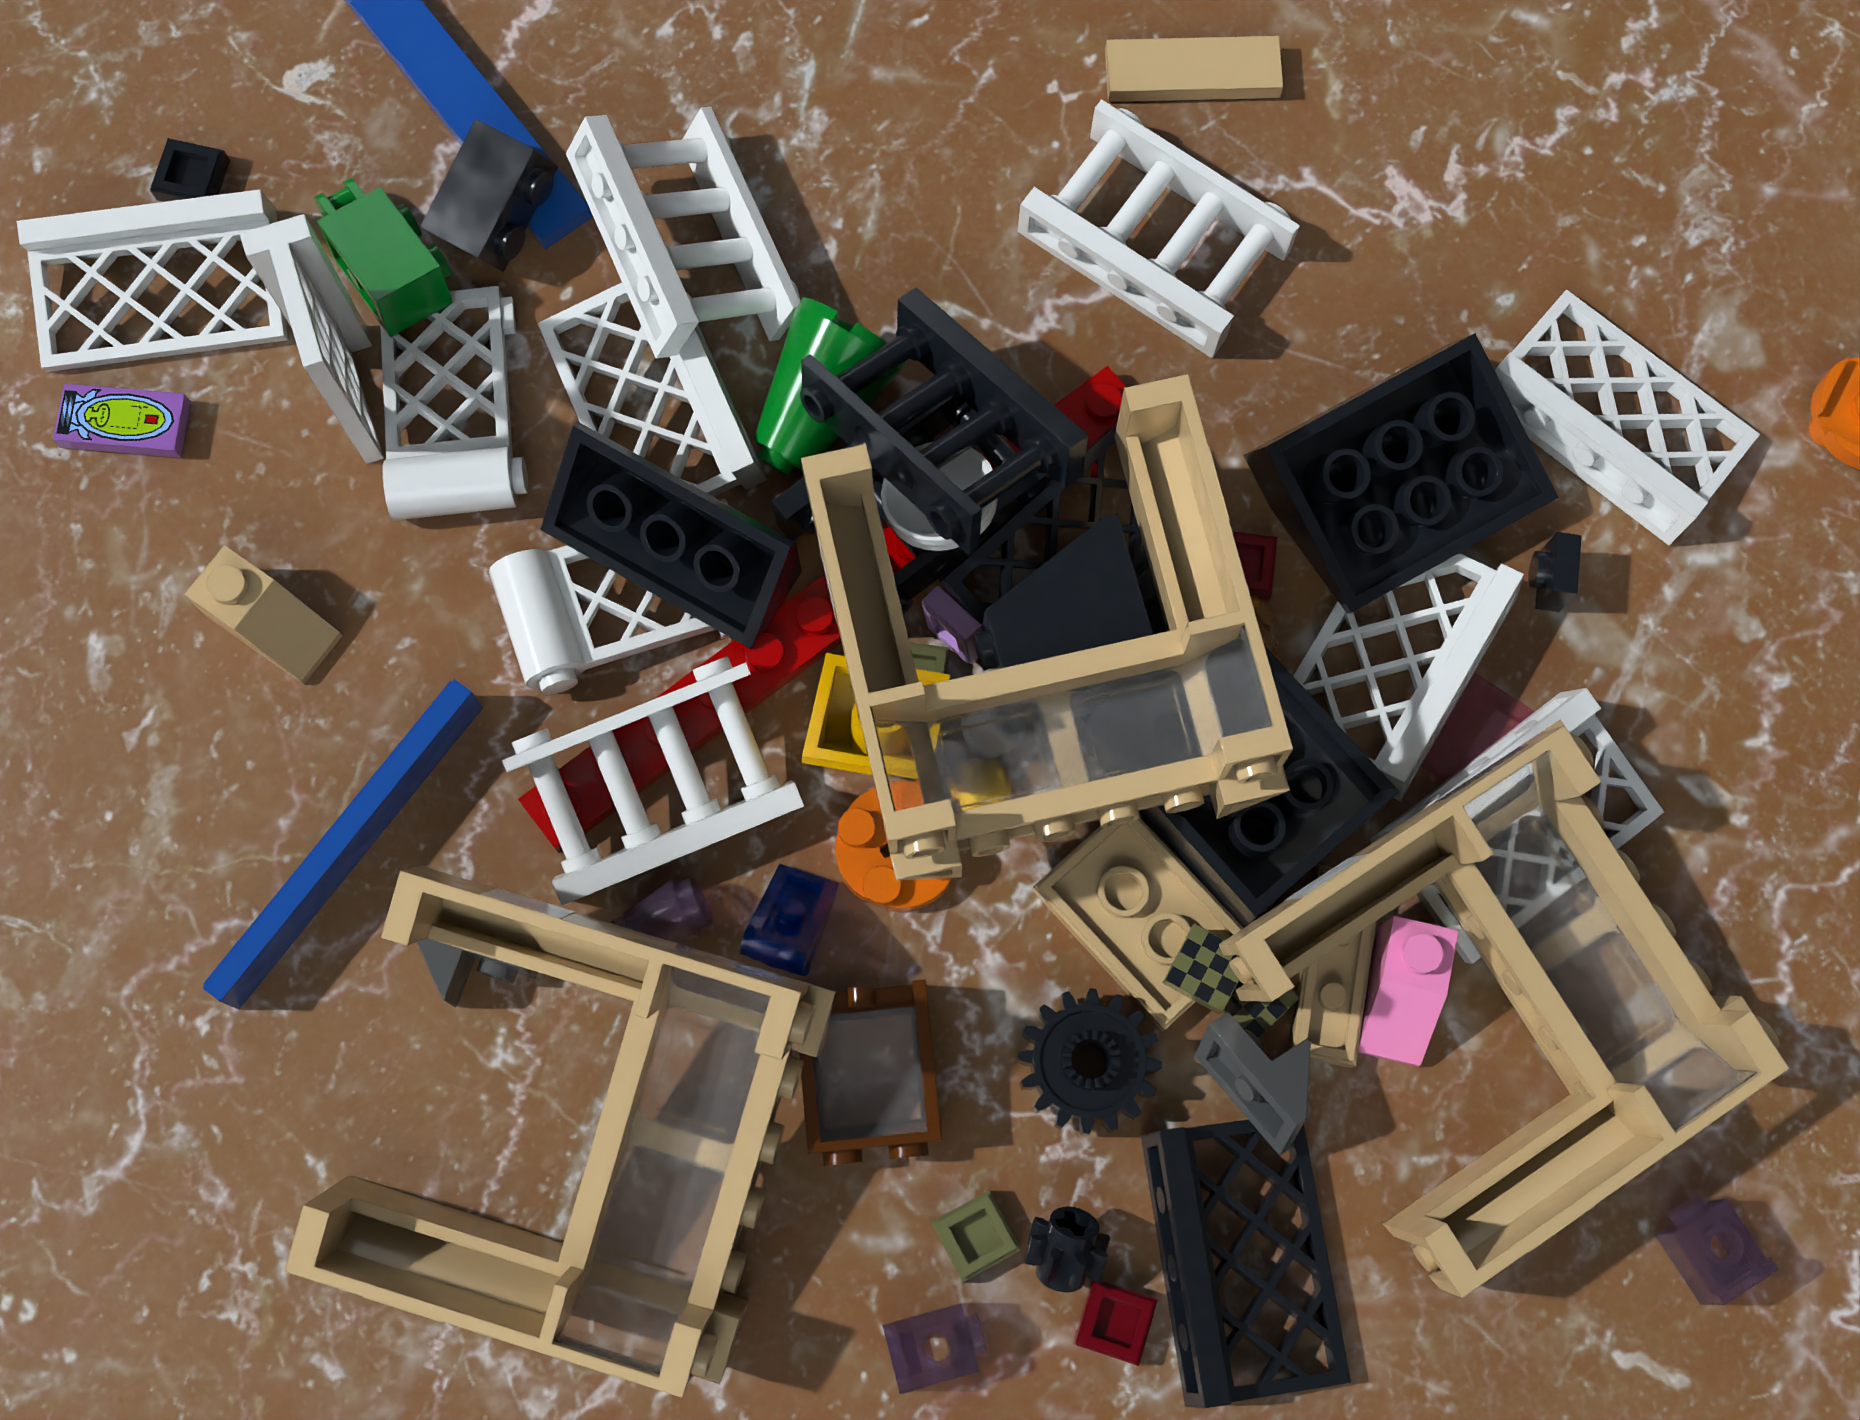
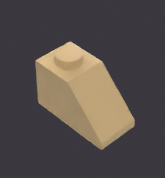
M225 545L184 594L206 617L302 684L307 682L343 636L277 581Z

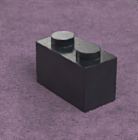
M475 119L420 227L504 272L509 261L514 259L521 251L526 237L525 230L537 207L541 206L548 199L553 188V176L558 166L528 145Z

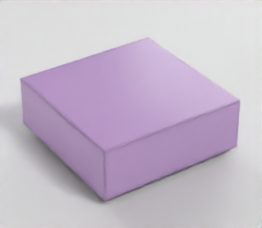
M937 585L922 600L927 627L966 663L970 662L972 664L978 658L974 633L981 632L982 625Z

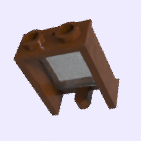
M926 979L912 980V985L883 988L857 986L847 988V991L835 992L823 1049L817 1057L799 1052L800 1060L804 1061L801 1081L808 1154L822 1153L823 1166L863 1162L862 1149L888 1146L889 1159L929 1155L928 1142L941 1141L942 1138Z

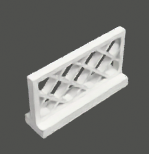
M259 189L17 221L19 245L25 248L28 253L41 368L47 372L288 340L286 319L268 290L266 289L265 292L256 285L260 281V277L254 268L245 277L223 260L236 242L241 241L239 233L278 222L275 206ZM218 244L213 251H210L204 245ZM194 247L207 258L189 281L184 284L163 269V267L177 249ZM157 252L152 259L143 254ZM134 255L147 266L124 293L104 278L103 275L117 257ZM97 259L92 267L83 262ZM74 263L85 271L86 274L67 298L62 300L50 291L47 266ZM217 266L241 282L219 310L196 293ZM157 274L181 290L159 318L136 302ZM100 282L120 297V299L97 326L78 312L76 308L95 284ZM253 291L267 302L270 326L244 329L230 317L248 294ZM51 299L60 305L54 314ZM193 299L215 316L200 335L183 337L171 328L170 325L188 302ZM132 306L154 324L139 343L123 345L109 334ZM71 314L94 331L78 351L58 354L55 334ZM224 324L233 329V331L219 332ZM164 332L173 337V339L159 340ZM104 340L113 345L112 347L99 348Z
M304 214L239 233L247 259L293 330L303 367L365 463L368 464L384 459L352 352L372 347L368 330Z
M623 283L613 286L538 323L580 423L608 439L615 423L641 431L633 452L643 458L646 456L653 436L680 444L669 471L681 478L692 449L712 455L721 474L698 485L691 482L688 483L713 497L740 484L747 490L767 480L699 325L696 326L678 355L670 356V363L660 383L635 374L646 346H650L642 326L639 331L613 323L620 305L630 300ZM603 313L602 316H601V319L595 317V316H597V315ZM579 324L596 328L585 357L565 351L558 334ZM609 333L635 341L623 370L597 362ZM571 364L580 367L577 377ZM593 371L619 380L607 409L587 403L584 396ZM677 377H679L684 390L674 387ZM631 384L657 392L646 422L619 413ZM669 397L690 403L694 411L684 435L658 427ZM593 415L603 418L599 429ZM700 428L707 443L696 439Z
M1567 289L1518 346L1494 370L1528 438L1667 545H1670L1697 518L1708 504L1710 497L1760 435ZM1564 314L1582 327L1586 341H1561L1557 319ZM1545 334L1546 341H1539ZM1605 355H1619L1630 363L1634 377H1609ZM1525 356H1550L1554 378H1544L1522 360ZM1565 356H1589L1594 378H1569ZM1667 391L1678 399L1682 414H1658L1653 392ZM1598 392L1603 415L1591 414L1574 401L1573 393ZM1613 392H1637L1642 414L1618 415ZM1686 428L1691 451L1667 452L1662 429ZM1702 428H1716L1736 444L1730 451H1707ZM1622 429H1646L1651 452H1642L1623 438ZM1711 465H1718L1713 472ZM1671 466H1695L1700 485L1699 491L1696 493L1673 476Z
M1458 553L1399 586L1402 587L1425 581L1433 604L1432 608L1401 616L1393 591H1390L1384 595L1391 619L1358 627L1354 613L1347 614L1339 602H1337L1293 677L1310 695L1323 692L1331 718L1344 732L1345 729L1379 721L1386 743L1376 760H1370L1400 791L1393 797L1398 801L1402 800L1515 603L1523 580V573L1502 563L1496 571ZM1457 572L1478 582L1469 598L1443 604L1435 578ZM1460 613L1453 627H1451L1448 616ZM1346 619L1349 630L1337 633ZM1438 619L1445 639L1441 648L1414 655L1405 628ZM1396 631L1404 658L1371 667L1362 639ZM1353 642L1362 669L1328 678L1322 660L1327 648ZM1431 664L1422 679L1418 667ZM1316 669L1319 681L1307 683ZM1409 670L1415 688L1412 698L1384 707L1375 678ZM1366 681L1375 709L1341 718L1332 690ZM1401 715L1392 730L1388 718Z
M1582 688L1558 693L1369 840L1371 843L1377 841L1434 802L1447 799L1518 753L1520 751L1519 746L1560 719L1569 733L1579 736L1584 732L1597 750L1594 771L1601 780V783L1592 788L1590 800L1597 806L1602 816L1607 786L1624 788L1639 809L1622 824L1604 821L1602 829L1612 831L1607 837L1615 849L1624 845L1662 815L1664 811L1596 717L1595 713L1601 707L1589 690ZM1523 767L1463 806L1472 821L1481 811H1488L1497 804L1493 802L1503 794H1505L1506 799L1520 789L1521 780L1524 779ZM1609 768L1616 778L1608 777ZM1525 809L1519 813V816L1547 818L1544 811ZM1516 815L1501 827L1498 850L1491 849L1494 854L1490 857H1497L1493 893L1504 910L1505 904L1516 906L1508 913V916L1515 927L1519 928L1577 882L1578 879L1566 860L1555 859L1556 845L1545 828L1541 856L1512 852ZM1511 860L1540 864L1536 891L1527 899L1506 897ZM1554 867L1565 868L1552 878ZM1429 885L1416 895L1439 926L1458 930L1455 949L1465 963L1473 964L1481 958L1480 954L1449 906L1447 907L1438 895L1440 892L1437 887Z

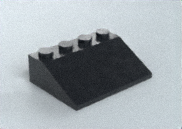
M1476 333L1445 345L1243 455L1271 510L1347 614L1360 609L1559 498Z
M1249 640L1214 655L1207 663L1206 673L1223 736L1226 737L1272 726ZM1265 645L1267 658L1293 747L1292 752L1283 764L1290 791L1219 819H1216L1210 794L1203 796L1204 804L1182 812L1166 813L1164 805L1139 810L1144 818L1243 928L1258 918L1400 792ZM1169 674L1125 684L1081 721L1076 736L1078 744L1108 777L1200 757L1181 684L1175 676Z

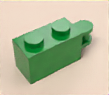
M353 178L343 181L344 188L328 197L323 193L314 197L315 203L323 218L317 220V223L332 259L389 337L396 335L453 303L445 281L447 277L452 275L451 269L435 243L425 246L419 239L422 236L421 229L415 217L404 203L395 207L381 187L365 195Z

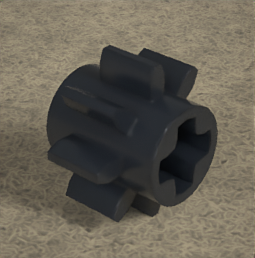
M1060 1207L1051 1213L1049 1221L1040 1217L1034 1218L1024 1261L1025 1264L1037 1266L1036 1275L1046 1287L1058 1292H1075L1082 1288L1085 1278L1095 1282L1101 1281L1108 1259L1106 1251L1110 1236L1099 1233L1098 1221L1087 1211L1076 1207Z

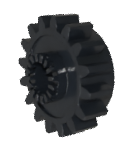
M1090 988L1085 996L1084 1004L1079 1005L1076 1004L1074 997L1069 991L1062 993L1060 997L1061 1011L1056 1013L1052 1008L1043 1004L1037 1012L1041 1022L1045 1025L1043 1029L1026 1026L1022 1033V1036L1028 1042L1034 1044L1033 1050L1018 1052L1016 1056V1063L1031 1067V1074L1020 1081L1021 1090L1036 1088L1040 1097L1032 1109L1036 1113H1040L1050 1107L1057 1112L1054 1127L1059 1130L1069 1119L1078 1121L1080 1135L1088 1136L1091 1133L1094 1121L1101 1120L1107 1132H1113L1118 1129L1116 1113L1119 1110L1132 1120L1141 1114L1138 1104L1133 1099L1136 1095L1145 1098H1151L1155 1095L1157 1089L1151 1083L1144 1080L1145 1074L1158 1072L1162 1069V1061L1146 1057L1145 1050L1158 1041V1037L1156 1034L1140 1036L1136 1027L1142 1022L1145 1015L1140 1010L1127 1018L1120 1013L1123 997L1118 994L1107 1006L1099 1005L1097 989ZM1080 1046L1096 1048L1102 1054L1105 1061L1103 1075L1094 1079L1083 1078L1081 1075H1078L1072 1067L1071 1057L1073 1050Z

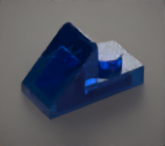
M779 864L743 934L739 954L773 968H779L800 976H807L812 967L840 883Z

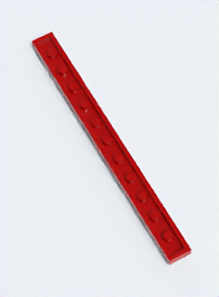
M1107 365L1054 404V406L1089 435L1088 448L1118 421L1123 391L1126 386ZM1008 439L1006 440L1016 453L1020 452ZM985 455L984 458L990 463L992 469H995L996 466ZM888 526L883 530L894 574L915 557ZM825 573L780 606L752 649L733 640L697 667L699 668L726 656L729 657L732 667L746 663L751 675L732 682L745 714L842 643ZM693 671L656 698L696 683ZM708 692L672 706L691 754L724 731ZM648 716L612 730L638 794L670 771ZM591 746L558 769L584 834L617 810ZM535 786L518 798V800L555 850L560 853L562 847L537 786Z

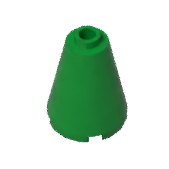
M803 297L795 310L753 441L762 447L757 458L786 476L790 475L793 468L803 472L801 458L824 453L840 437L824 422L818 423L813 420L803 407L800 399V392L802 390L801 360L811 354L836 376L887 343L857 322L853 326L836 318L839 312L835 309ZM906 362L857 392L856 395L869 406L901 373L900 371Z

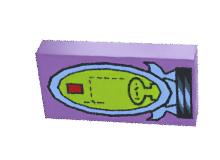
M64 383L53 441L60 448L181 458L191 401L183 393Z

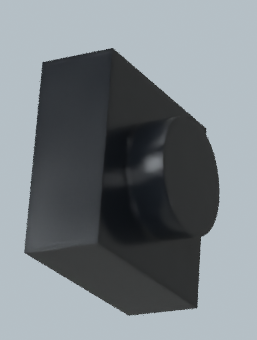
M1556 532L1540 551L1534 552L1529 567L1528 583L1530 587L1536 588L1535 609L1560 612L1577 595L1582 535Z

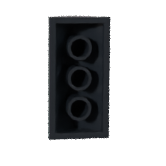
M578 422L572 426L540 530L752 649L802 573L796 543L582 423Z

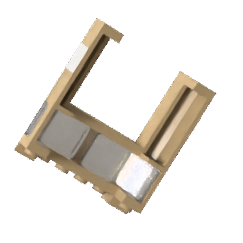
M1188 374L1124 388L1114 436L1166 632L923 686L922 681H918L874 495L872 467L866 444L801 458L823 567L841 637L896 880L962 877V862L959 851L970 849L973 857L993 855L1011 847L1009 840L1035 834L1037 842L1054 841L1074 834L1076 832L1074 825L1099 819L1103 828L1116 827L1139 819V810L1164 805L1166 813L1182 812L1204 804L1203 796L1209 794L1216 819H1219L1290 791L1283 764L1292 752L1293 747Z
M1561 719L1219 944L1223 956H1237L1229 964L1236 977L1244 984L1236 989L1239 1001L1272 1002L1295 987L1290 980L1291 977L1432 883L1437 887L1570 1093V1095L1383 1223L1393 1237L1417 1245L1413 1248V1252L1427 1271L1438 1267L1437 1270L1428 1276L1439 1289L1461 1298L1468 1295L1527 1252L1538 1247L1592 1209L1601 1200L1789 1069L1777 1050L1780 1047V1042L1776 1033L1764 1019L1753 1014L1742 996H1711L1712 984L1709 977L1696 962L1687 959L1673 938L1676 936L1673 922L1660 907L1651 904L1639 886L1640 874L1637 867L1624 852L1615 849L1603 831L1604 819L1601 812L1588 797L1583 795L1601 783V780L1592 768L1594 765L1592 753L1582 739L1573 733H1569Z
M424 866L401 870L381 938L406 946L428 938L634 1001L564 1242L348 1175L303 1205L284 1272L681 1398L694 1376L720 1384L749 1303L748 1300L724 1293V1291L735 1294L746 1263L747 1254L737 1251L743 1226L754 1229L766 1194V1189L755 1186L762 1161L773 1165L782 1141L785 1125L774 1122L781 1097L793 1099L804 1064L803 1060L793 1058L794 1052L797 1051L817 1057L823 1049L835 991Z

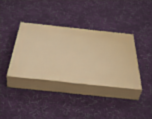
M1141 818L1116 827L1103 828L1100 826L1032 888V891L1162 1032L1196 1002L1162 983L1192 925L1195 923L1224 940L1243 929L1235 918Z

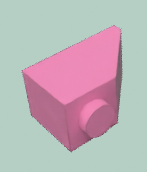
M1398 916L1391 917L1377 928L1368 976L1358 1053L1415 1067L1421 1066L1448 994L1458 930Z

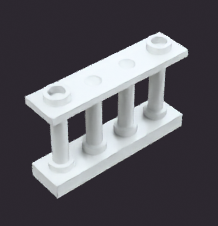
M1101 99L1094 109L1090 138L1098 144L1058 196H1048L1036 187H1033L1020 204L1017 232L1213 358L1225 342L1234 315L1226 311L1224 305L1265 250L1280 260H1285L1290 253L1300 225L1292 221L1288 213L1280 206L1271 202H1262L1144 127L1140 119L1132 112L1123 108L1116 109ZM1117 156L1146 173V176L1109 225L1098 228L1079 216L1076 210ZM1168 187L1196 206L1158 257L1147 260L1127 247L1125 242L1165 188ZM1218 219L1245 238L1206 291L1197 292L1178 280L1175 272L1213 221Z
M712 107L700 108L682 140L626 145L617 139L607 115L586 116L569 146L566 156L655 358L678 355L698 323L703 321L757 314L769 341L780 340L791 325L795 310L801 302L796 284L787 273L731 151L728 136L722 131ZM689 164L701 190L646 195L640 190L631 169ZM711 213L723 240L669 246L662 240L653 219ZM734 263L746 291L692 298L686 293L676 270Z
M726 656L692 670L697 681L696 683L554 740L547 728L512 742L516 755L502 760L506 772L528 765L566 857L565 860L561 861L565 873L555 876L552 880L561 905L575 901L804 807L795 782L790 780L780 784L776 774L769 775L732 682L751 675L746 663L732 667L729 657ZM706 692L710 695L746 786L741 788L745 799L724 808H720L717 798L710 800L672 707ZM646 716L651 721L686 807V810L681 813L685 824L662 833L657 823L650 824L612 731ZM586 740L589 741L627 834L621 837L625 848L604 857L600 856L597 847L590 849L552 757V754Z

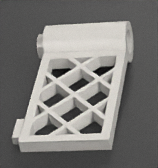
M499 286L449 291L453 303L426 317L432 323L412 344L398 333L389 337L380 325L386 460L383 463V487L388 512L393 521L513 508L518 506V494L528 493V476L525 460L523 457L513 458L505 335L516 334L514 301L512 296L502 297ZM488 307L489 320L472 337L453 324L465 309ZM445 331L464 346L443 367L424 352ZM489 340L491 351L484 346ZM397 347L403 351L399 357L397 356ZM475 354L492 365V373L476 390L455 376ZM417 361L435 374V376L414 397L399 386V377ZM448 384L467 399L445 420L426 405ZM493 392L494 404L487 399ZM400 400L406 404V406L401 411ZM479 407L495 418L496 436L469 438L458 429ZM418 414L438 428L425 443L402 446L401 431Z
M726 499L720 500L728 505ZM568 545L550 551L530 549L516 552L496 561L489 569L490 578L525 684L529 688H540L544 695L558 694L573 688L578 684L577 676L586 669L716 630L697 618H693V616L686 612L679 623L666 627L644 617L656 596L649 591L646 592L636 612L606 599L605 597L618 575L610 569L596 593L573 583L566 564L589 557ZM578 598L590 603L584 616ZM599 608L629 622L620 641L594 648L588 628ZM638 627L648 631L647 633L634 636ZM719 631L722 639L728 637L727 635Z

